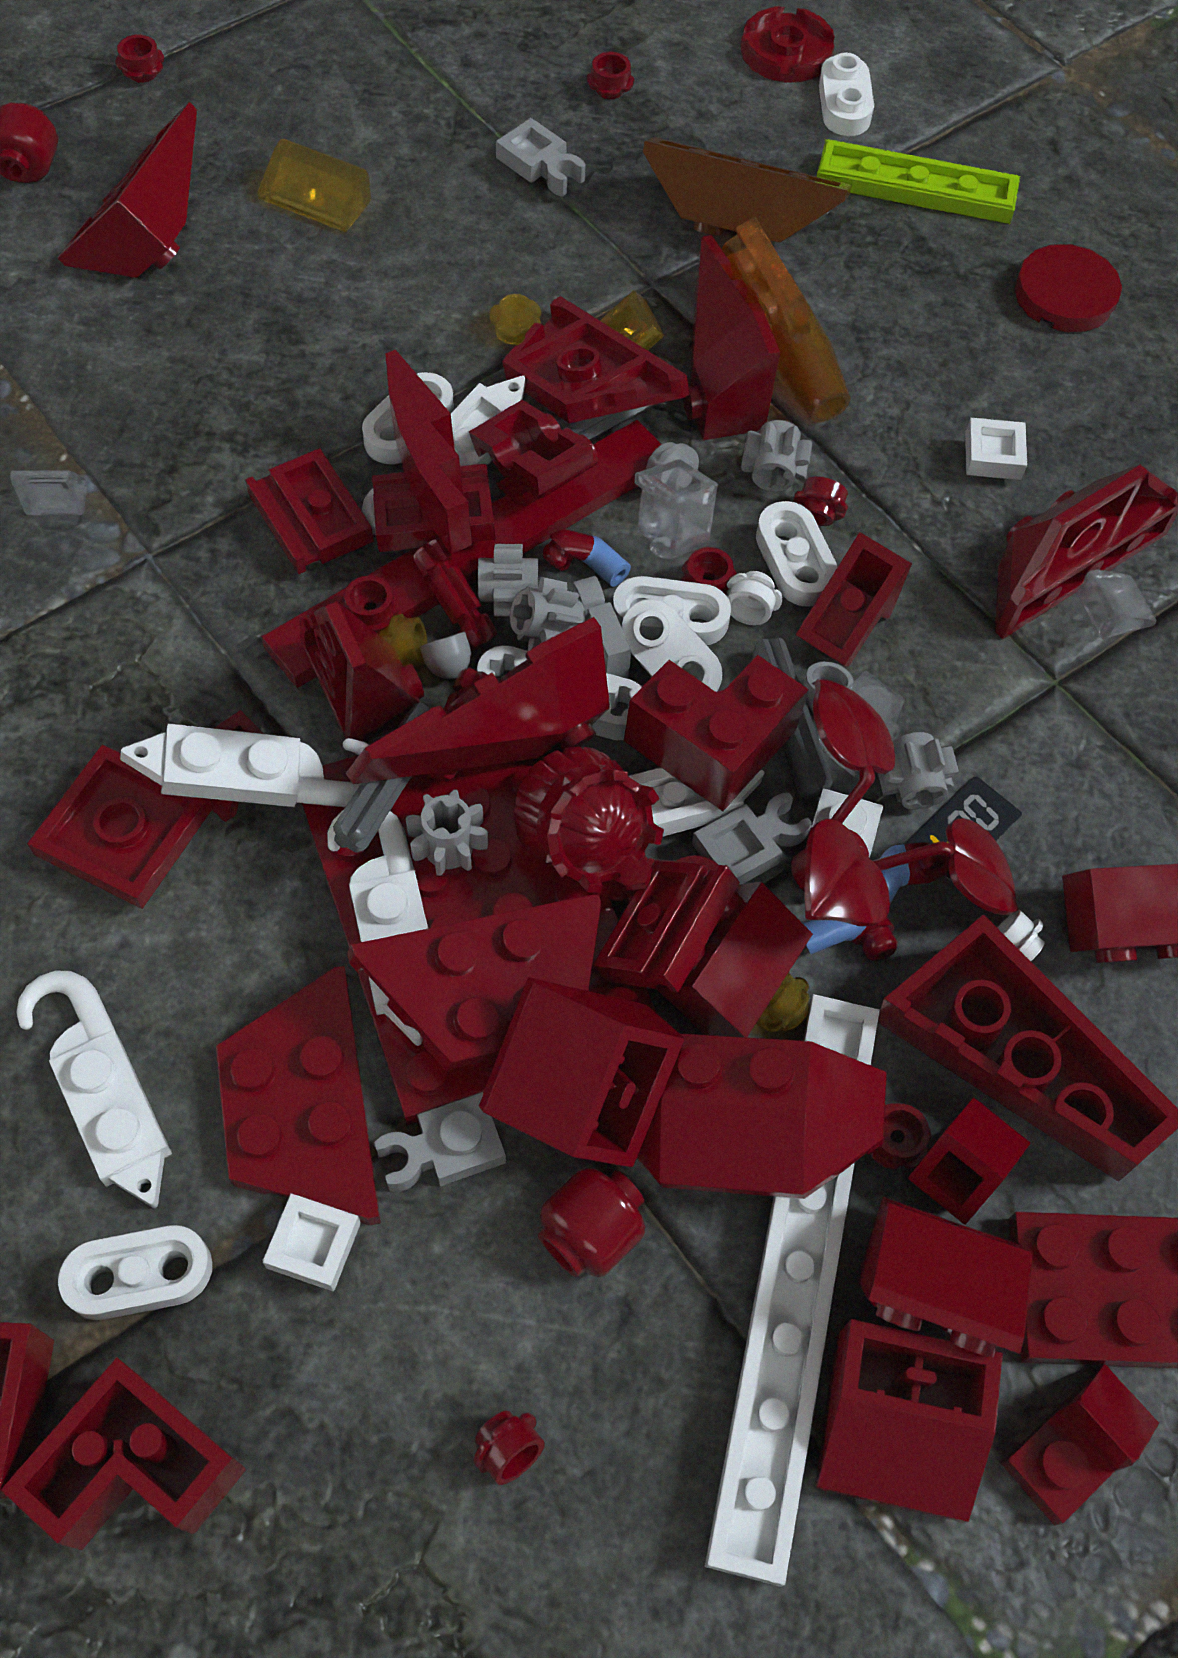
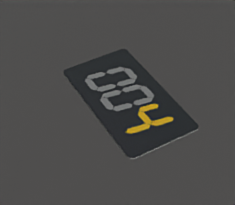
M973 777L908 841V844L920 842L933 844L940 841L948 843L946 835L948 824L961 818L972 820L981 825L997 841L1022 816V812L979 777ZM948 871L945 876H946L949 880H951L950 874H949V871Z

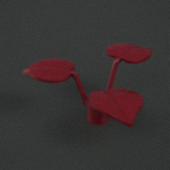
M817 679L812 684L816 689L813 699V714L820 739L826 749L839 763L850 770L859 771V780L833 817L821 820L811 828L807 847L792 857V874L799 887L805 892V918L807 920H835L857 926L870 927L877 925L887 917L890 909L889 891L881 871L932 856H942L949 859V874L953 884L968 900L978 907L1000 915H1011L1017 912L1019 907L1016 902L1015 885L1006 857L992 835L972 820L961 818L949 823L946 828L948 843L940 841L872 861L869 859V851L863 839L856 832L849 830L843 825V822L875 780L874 771L880 774H887L894 769V744L881 716L864 698L851 689L833 681Z

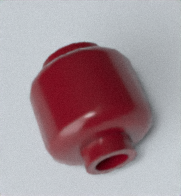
M10 102L1 105L0 175L8 180L21 183L41 181L48 174L57 150L58 134L55 126L41 110L30 104Z
M583 1168L577 1171L541 1207L540 1219L544 1229L538 1234V1238L554 1260L573 1277L578 1278L583 1272L591 1276L603 1277L642 1240L645 1234V1224L638 1208L644 1203V1198L637 1187L617 1170L608 1177L598 1170Z

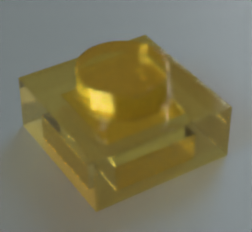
M634 290L600 320L646 350H649L665 336L646 300Z

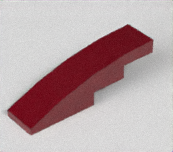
M395 349L385 353L394 436L405 476L424 516L450 554L472 546L468 500L464 497L462 491L460 459L454 450L451 413Z

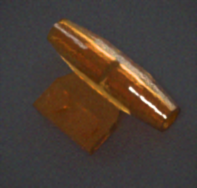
M754 217L737 226V235L731 238L722 248V251L731 263L733 280L742 279L746 284V303L758 302L765 312L780 350L775 378L814 422L821 423L831 420L840 415L848 407L851 400L831 340L793 276L784 266L757 218Z

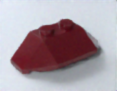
M1140 464L1100 478L1076 493L1073 490H1069L1057 498L1046 512L1036 518L1031 515L1026 516L1017 522L1006 536L1008 545L998 566L995 632L1003 640L1167 535L1178 515V491Z
M680 1034L685 1040L637 1160L662 1188L805 1199L844 1172L865 1153L869 1154L883 1144L887 1074L881 1069L812 1041Z

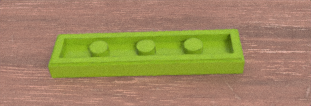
M825 139L817 171V177L851 184L850 193L1006 224L1011 223L1015 211L1020 176L830 139Z

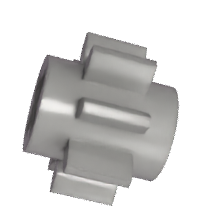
M769 421L761 426L759 433L754 431L747 432L741 470L745 472L753 471L752 478L754 483L764 490L775 492L786 490L793 485L794 479L802 481L806 479L808 464H810L812 440H800L801 434L798 427L788 421Z
M495 544L494 558H479L478 599L480 602L494 603V617H510L511 607L517 594L524 590L527 585L538 588V558H523V544Z
M541 577L538 588L527 585L515 597L510 612L511 627L518 634V641L528 642L529 651L542 642L584 622L586 618L585 609L578 600L579 594L567 591V582Z
M924 732L909 733L893 741L895 767L887 774L878 773L883 795L896 794L897 802L902 803V806L907 809L914 810L929 808L944 801L948 796V789L954 787L951 777L960 774L952 746L941 748L939 739H934L931 734Z
M454 789L450 795H441L435 798L428 794L424 795V808L422 809L421 816L410 815L406 818L408 835L414 838L410 843L413 860L419 861L427 857L435 865L436 874L440 876L445 869H453L459 866L469 871L472 869L471 854L473 848L482 850L488 847V832L486 829L479 827L483 822L482 805L475 804L468 807L459 798L458 790Z

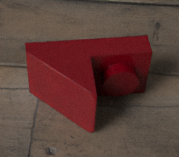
M859 532L797 631L796 636L842 665L849 667L881 616L889 619L912 563Z
M1103 1364L1000 1464L1056 1526L1063 1524L1115 1471L1132 1466L1139 1459L1157 1429L1159 1422L1108 1366Z

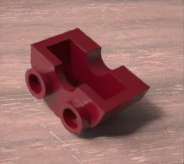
M520 400L468 431L478 457L488 452L493 463L504 478L496 482V485L513 501L524 506L546 497L597 465L599 461L594 445L586 436L579 435L569 428L561 430L560 425L552 415L541 412L524 400Z

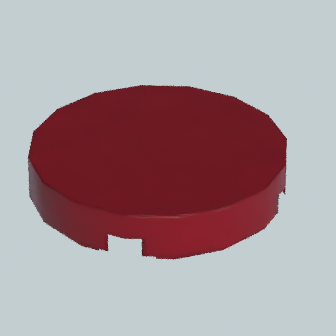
M774 6L757 12L747 20L740 45L742 58L754 72L767 79L788 83L804 82L821 75L823 63L834 54L835 36L833 29L821 16L810 10L797 8L796 14L784 13L785 7Z
M1051 244L1033 251L1023 261L1014 287L1017 301L1029 317L1039 323L1042 317L1054 323L1052 329L1062 332H1085L1102 326L1115 310L1122 291L1119 274L1107 259L1090 249L1072 244Z

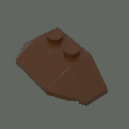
M653 137L644 142L643 153L680 217L694 221V230L718 236L723 235L724 229L743 233V242L758 247L771 248L773 241L781 243L843 203L849 197L852 187L851 184L658 137Z

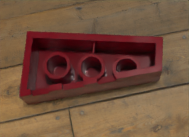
M984 914L883 999L877 1023L1118 1182L1178 1129V1108Z

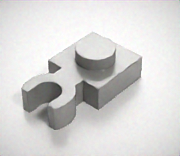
M532 118L496 141V158L530 183L541 176L547 180L548 188L556 195L564 196L567 194V177L573 178L580 184L585 181L584 161L576 155L566 153V142Z
M593 576L574 581V591L579 594L578 600L585 609V621L595 617L601 626L606 673L628 679L631 648L611 603L605 602L597 577Z
M782 793L769 801L765 814L756 817L749 806L745 804L694 832L692 845L700 856L709 858L718 865H727L740 881V884H744L778 865L783 853L778 845L791 847L802 843L809 834L812 822L808 817L793 825L782 822L779 816L790 810L793 801L790 793Z
M483 1092L418 1114L422 1134L411 1137L406 1133L391 1132L381 1136L374 1142L379 1158L396 1152L402 1153L408 1158V1163L402 1170L385 1176L389 1191L399 1192L411 1188L418 1182L423 1171L432 1168L435 1170L439 1185L443 1186L506 1163V1155L493 1118L484 1113L479 1107Z

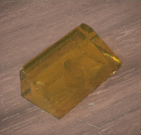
M280 139L275 146L257 192L258 199L344 232L349 230L371 202L369 174L365 169L286 139Z

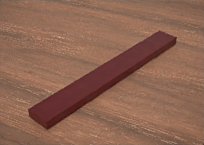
M638 420L631 422L593 444L598 454L599 461L597 465L546 497L538 499L527 506L513 501L507 495L493 502L492 509L496 540L472 542V546L451 554L453 558L449 560L452 566L458 565L469 585L474 584L478 581L479 558H494L495 544H523L524 554L550 539V535L555 531L570 527L647 481L646 466L652 453L662 444ZM418 548L408 551L367 575L377 576L388 582L392 591L398 595L400 600V611L397 615L393 616L392 625L383 631L376 632L382 638L440 604L429 586V583L432 582L431 577H424L414 561V554ZM346 588L261 636L265 650L296 688L316 678V674L300 642L299 620L325 605L336 601L341 604ZM367 607L365 609L374 610L376 607Z

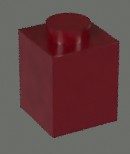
M973 1097L910 1174L908 1179L963 1225H966L1003 1182L1028 1148L1030 1142Z

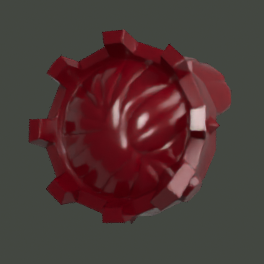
M568 747L562 752L557 750L543 757V761L539 760L528 770V775H525L518 785L514 806L516 836L527 851L533 853L541 861L553 863L554 868L561 877L565 874L578 881L586 892L601 893L602 882L617 878L627 891L648 889L652 868L644 859H640L649 843L661 845L664 829L654 823L651 806L660 798L653 787L641 785L628 777V772L624 771L616 760H611L609 755L589 747Z

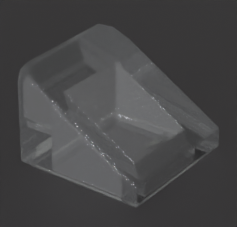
M71 470L11 471L10 479L26 515L84 514L87 483L83 477Z
M1100 569L1091 570L1087 573L1077 594L1102 639L1155 625L1157 620L1131 575Z

